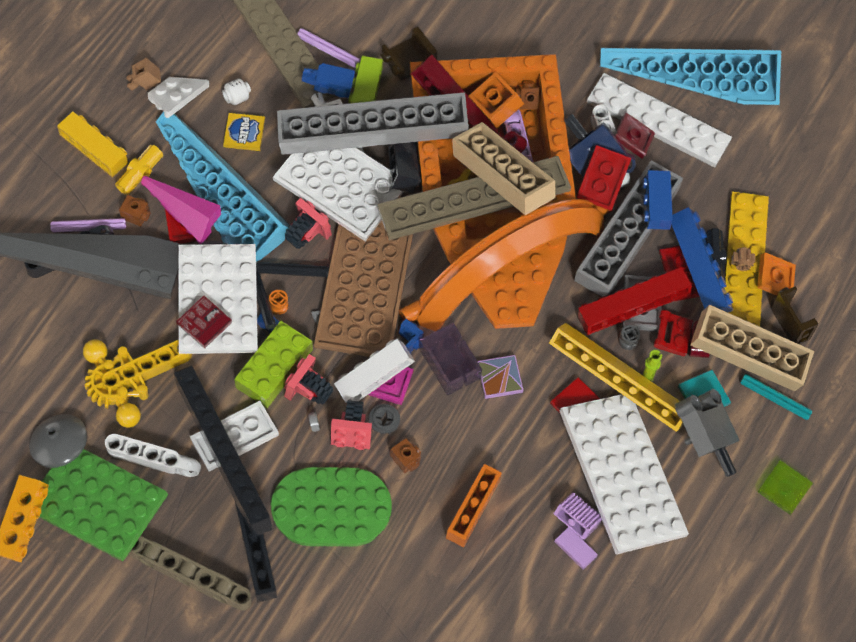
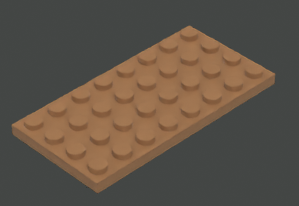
M381 221L369 238L364 241L340 224L338 225L314 348L370 357L372 353L381 351L389 341L394 340L413 234L389 240Z

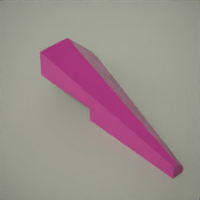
M143 176L141 185L145 186L151 195L161 202V205L178 223L180 222L186 228L189 234L196 238L199 244H202L211 233L213 224L221 216L220 205L149 177Z

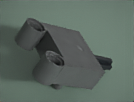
M711 389L698 397L692 395L678 402L675 405V409L688 432L685 444H693L699 457L715 452L727 477L734 475L736 469L726 447L740 440L722 404L719 392Z

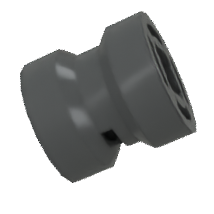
M634 325L625 326L619 337L620 346L625 350L634 349L640 338V330Z

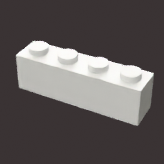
M399 339L389 341L381 351L372 353L368 360L358 363L354 370L338 378V381L334 384L345 403L348 400L360 401L415 362L402 341Z

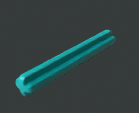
M747 374L741 380V384L792 413L805 420L810 418L812 410Z

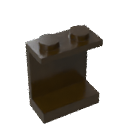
M417 26L412 29L411 38L389 49L385 44L382 45L381 58L385 63L389 64L392 73L402 81L411 76L410 62H423L430 55L437 59L438 51Z
M794 286L790 289L786 287L778 292L771 310L788 339L797 344H802L811 339L819 324L815 318L804 323L800 322L790 305L797 287Z

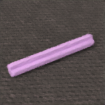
M303 28L297 33L303 41L356 68L357 62L360 63L361 61L358 57Z
M125 218L52 221L50 227L52 232L89 231L100 225H106L115 230L125 229L126 220Z

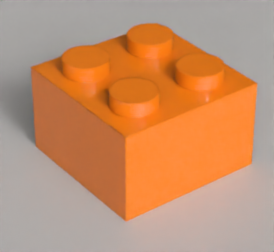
M497 72L469 95V98L496 128L524 105L519 95Z

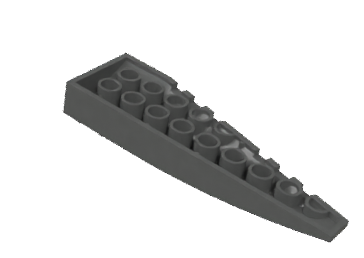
M0 233V256L167 299L172 297L179 271V245L183 244L145 235Z

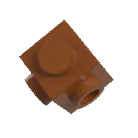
M530 80L518 83V89H515V92L524 103L520 110L538 109V85Z
M127 195L119 209L121 218H125L126 221L140 227L150 217L148 203L142 198H134Z
M407 438L390 449V457L404 474L409 470L411 472L420 465L421 452Z

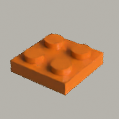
M764 252L760 255L757 288L778 296L780 290L786 287L789 289L794 287L796 265Z

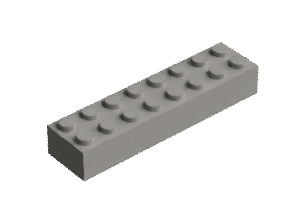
M652 160L576 272L574 281L601 297L611 294L653 230L647 229V222H644L646 205H643V195L646 194V189H643L642 186L643 177L647 176L648 170H670ZM671 171V193L673 200L681 187L683 178Z

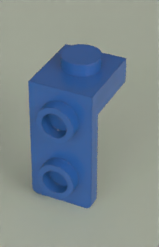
M405 319L401 323L399 334L409 341L405 346L411 354L414 349L417 350L422 345L424 332L415 323Z

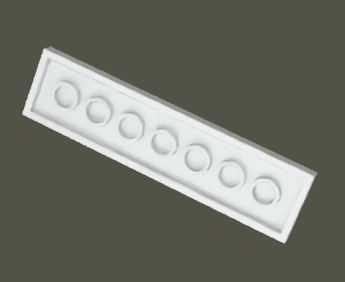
M605 73L587 99V103L594 107L597 105L606 106L610 115L620 120L627 112L653 130L655 138L713 167H716L732 139L731 136Z

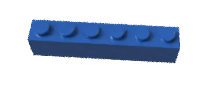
M687 207L673 214L672 227L704 309L711 305L727 313L733 311L731 305L733 299L729 293H726L724 287L727 284L724 278L719 275V264L716 260H713L711 254L714 252L711 245L707 244L705 240L707 234L704 228L699 225L701 219L697 211L694 212Z

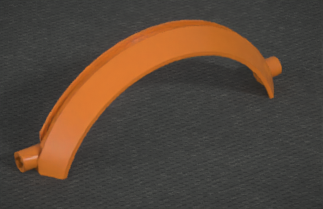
M571 199L538 208L527 215L511 221L485 237L455 260L426 289L420 300H416L399 309L401 319L403 321L408 319L410 322L416 320L421 327L435 332L439 331L460 303L503 267L527 252L567 235L592 233L600 237L605 226L604 215L612 211L594 205L588 200Z

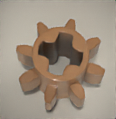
M739 248L736 252H733L732 265H736L738 270L747 271L751 266H754L755 254H751L749 248Z

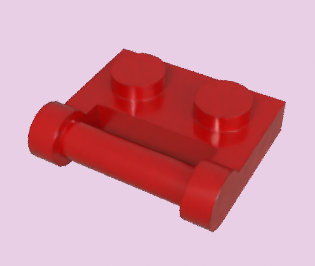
M661 310L659 314L657 339L654 340V347L684 357L688 350L693 320L671 314L667 310ZM671 322L670 334L667 343L666 341H664L667 323Z

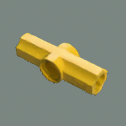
M150 145L138 159L134 158L129 163L127 171L115 183L116 188L121 193L129 195L142 181L143 176H150L152 168L163 157V153L155 145Z

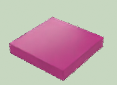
M406 367L368 395L402 405L414 369Z

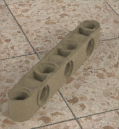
M140 536L137 540L139 546L131 549L128 554L148 567L238 610H247L252 604L251 593L247 588L154 541ZM168 560L175 561L174 565L170 567L165 566V563ZM203 578L211 579V582L208 584L200 583ZM241 595L248 597L247 600L242 603L238 602L237 598Z

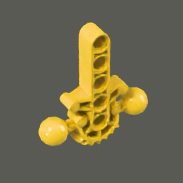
M178 339L134 360L127 351V348L122 346L118 349V354L113 358L114 360L111 361L105 359L108 349L101 340H89L84 345L83 356L88 362L95 364L96 368L94 370L88 369L89 376H85L87 396L91 397L93 403L97 402L99 407L104 404L105 408L108 409L110 405H116L118 408L116 411L117 422L126 428L134 427L141 418V412L135 404L128 403L129 397H139L141 400L148 399V388L144 381L188 362L192 358V354H179ZM163 357H169L166 361L161 360ZM117 363H121V366L117 368L114 367ZM145 365H151V366H152V367L149 368V369L143 368ZM128 373H133V374H134V375L131 376V377H126V376H125V375L128 374ZM110 381L116 382L114 385L107 384Z

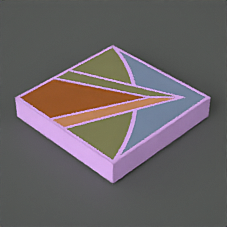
M515 355L477 362L485 399L523 393Z

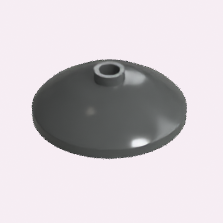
M59 414L46 419L39 424L30 438L29 450L31 456L38 464L48 468L61 467L72 462L85 448L87 442L86 427L79 418L69 414Z

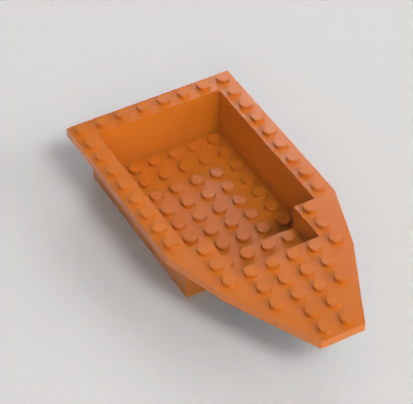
M556 54L438 61L468 96L495 72L514 91L518 89V83H523L526 80L534 81L539 87L538 109L520 110L533 162L559 156L571 186V191L555 195L554 199L541 207L560 201L576 199ZM410 62V72L412 73L422 62ZM411 75L413 97L429 96ZM500 125V126H499L498 128H496V129H497V130L502 134V136L504 137L502 125ZM452 138L418 141L422 192L447 186L451 180H456L464 170L469 169L453 156ZM514 206L436 227L433 230L448 261L452 264L485 237L524 214ZM567 236L555 239L527 252L496 272L471 293L495 329L534 326L563 256Z

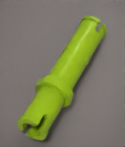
M658 350L650 352L649 357L645 361V369L642 374L651 382H653L656 370L661 366L662 354Z

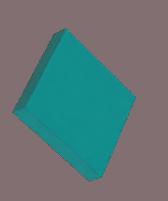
M713 370L678 385L684 399L692 395L698 397L711 389H715L719 392L724 407L731 403Z

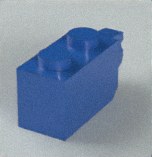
M323 63L319 65L318 70L304 68L302 81L314 85V90L320 93L349 98L355 70Z

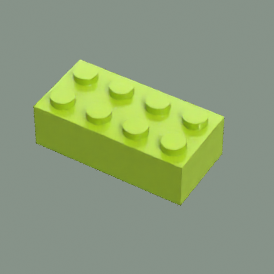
M280 321L235 377L236 389L256 402L261 401L262 405L268 408L287 384L285 382L291 373L295 374L302 358L306 359L313 351L312 340Z

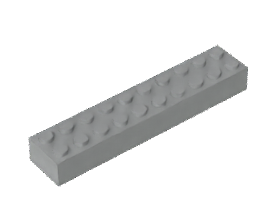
M465 92L277 111L278 140L282 155L449 139L469 130Z

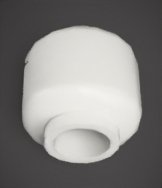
M235 79L226 83L224 90H222L224 99L232 105L248 100L249 92H251L249 84L241 79Z

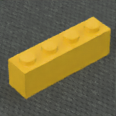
M71 112L57 125L60 136L111 177H114L128 164L126 151L122 147L114 145L108 136L104 137L96 126L89 125L82 115L78 116L76 113Z

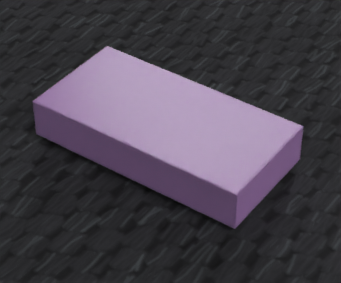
M569 527L554 541L582 570L598 556Z

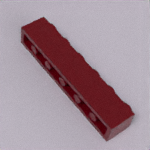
M430 55L410 73L429 96L464 93L463 89L433 55ZM465 93L468 129L483 122L503 138L502 134Z

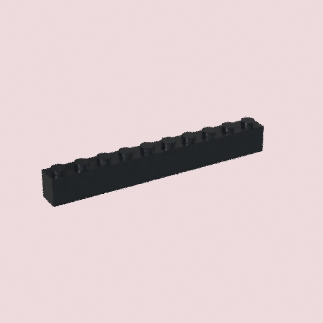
M191 365L174 372L176 386L253 538L272 530L270 515L193 366Z

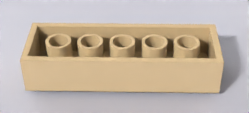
M483 122L452 138L453 156L524 215L529 214L555 198V180Z
M711 305L701 312L690 346L792 391H796L804 385L814 351Z

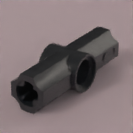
M712 228L706 231V242L711 245L714 252L711 255L713 260H716L719 264V275L725 280L726 249L723 248V231L719 230V228Z

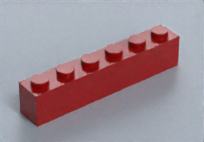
M682 267L671 269L663 275L653 276L645 282H638L630 288L620 289L615 294L602 296L597 301L581 305L578 308V319L588 336L691 294L692 284Z

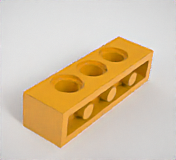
M19 475L0 527V557L22 563L23 558L27 554L29 540L34 534L35 523L40 517L43 501L48 495V484ZM31 496L30 502L27 503L28 498ZM24 516V520L20 523V519ZM17 535V539H16V541L13 543V539H14V537Z

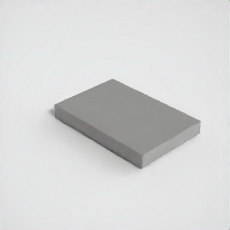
M625 275L624 290L638 282H645L651 277ZM662 306L623 321L622 328L627 325H634L639 330L658 332L660 324L659 314Z

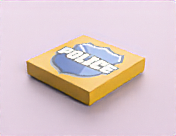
M229 113L224 147L260 151L265 117Z

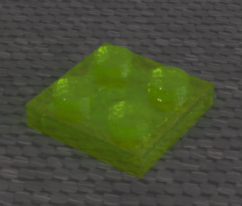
M780 460L760 487L758 493L791 515L813 482Z

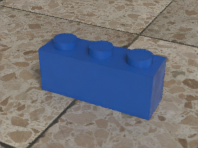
M648 170L647 176L643 177L642 183L643 189H646V194L643 195V205H646L644 222H647V229L670 230L673 221L671 171Z

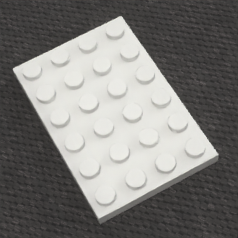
M357 148L294 153L289 156L273 176L275 182L299 198H302L305 202L310 201L317 210L323 212L326 216L364 241L369 238L382 221L377 204L398 199L404 192L392 189L389 169Z
M256 244L179 245V318L199 299L205 296L232 319V323L205 349L179 327V354L255 353L258 350Z

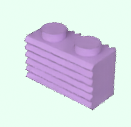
M571 493L561 502L554 512L556 517L583 540L602 521L599 513L590 508L575 493Z

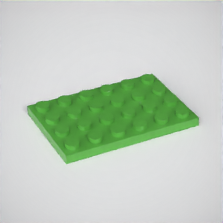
M83 449L81 454L72 462L61 467L51 468L42 480L49 487L48 495L43 501L39 518L123 562L168 496V493Z

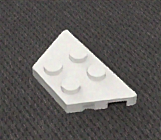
M168 77L148 92V99L156 105L158 110L164 111L166 118H169L209 87V81Z

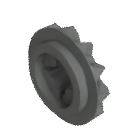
M381 404L371 410L369 423H372L373 430L381 435L384 433L390 434L392 431L397 430L400 423V414L395 407ZM385 413H387V419L390 421H386V424L382 426V420H379V418L382 419Z

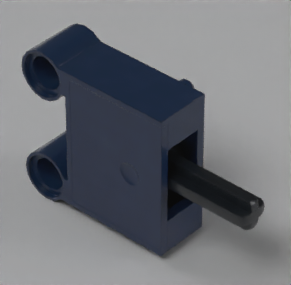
M573 114L565 118L564 122L579 140L569 148L570 160L583 178L596 145L631 157L632 165L628 167L626 173H630L635 169V157L624 149L604 122L587 133Z

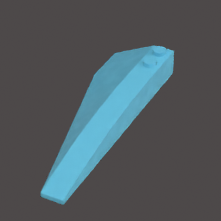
M601 48V67L740 104L779 105L780 50Z
M163 112L156 120V123L172 147L171 150L177 156L181 168L186 172V177L197 197L218 204L221 207V216L213 224L216 231L220 233L221 240L226 244H256V262L260 261L285 240L286 231L290 229V225L175 113L171 117L166 118Z

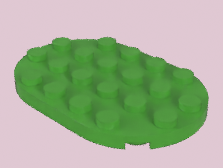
M310 467L296 470L280 481L271 501L272 517L277 529L288 540L303 546H360L367 544L385 530L392 510L391 496L384 482L375 474L360 468Z

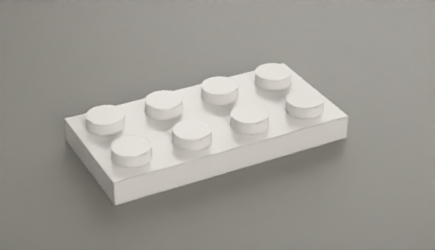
M261 401L221 420L239 456L279 436L278 430ZM200 431L190 436V440L208 472L217 468Z

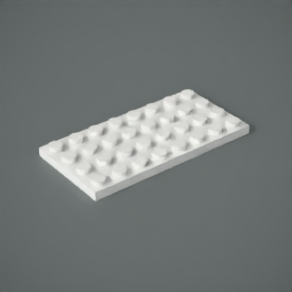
M622 394L560 409L561 417L616 555L683 538L689 534L639 411L633 401Z

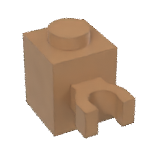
M147 58L132 65L133 74L126 76V79L131 82L127 84L130 90L136 89L139 85L148 90L161 83L160 69Z

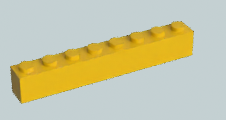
M564 323L556 330L549 342L550 345L676 432L684 425L675 409V405L680 402L678 399L569 324Z

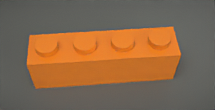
M486 464L483 465L448 528L446 539L464 548L497 488L502 472Z

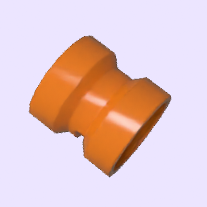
M274 290L269 295L272 313L281 315L287 312L289 304L285 291Z

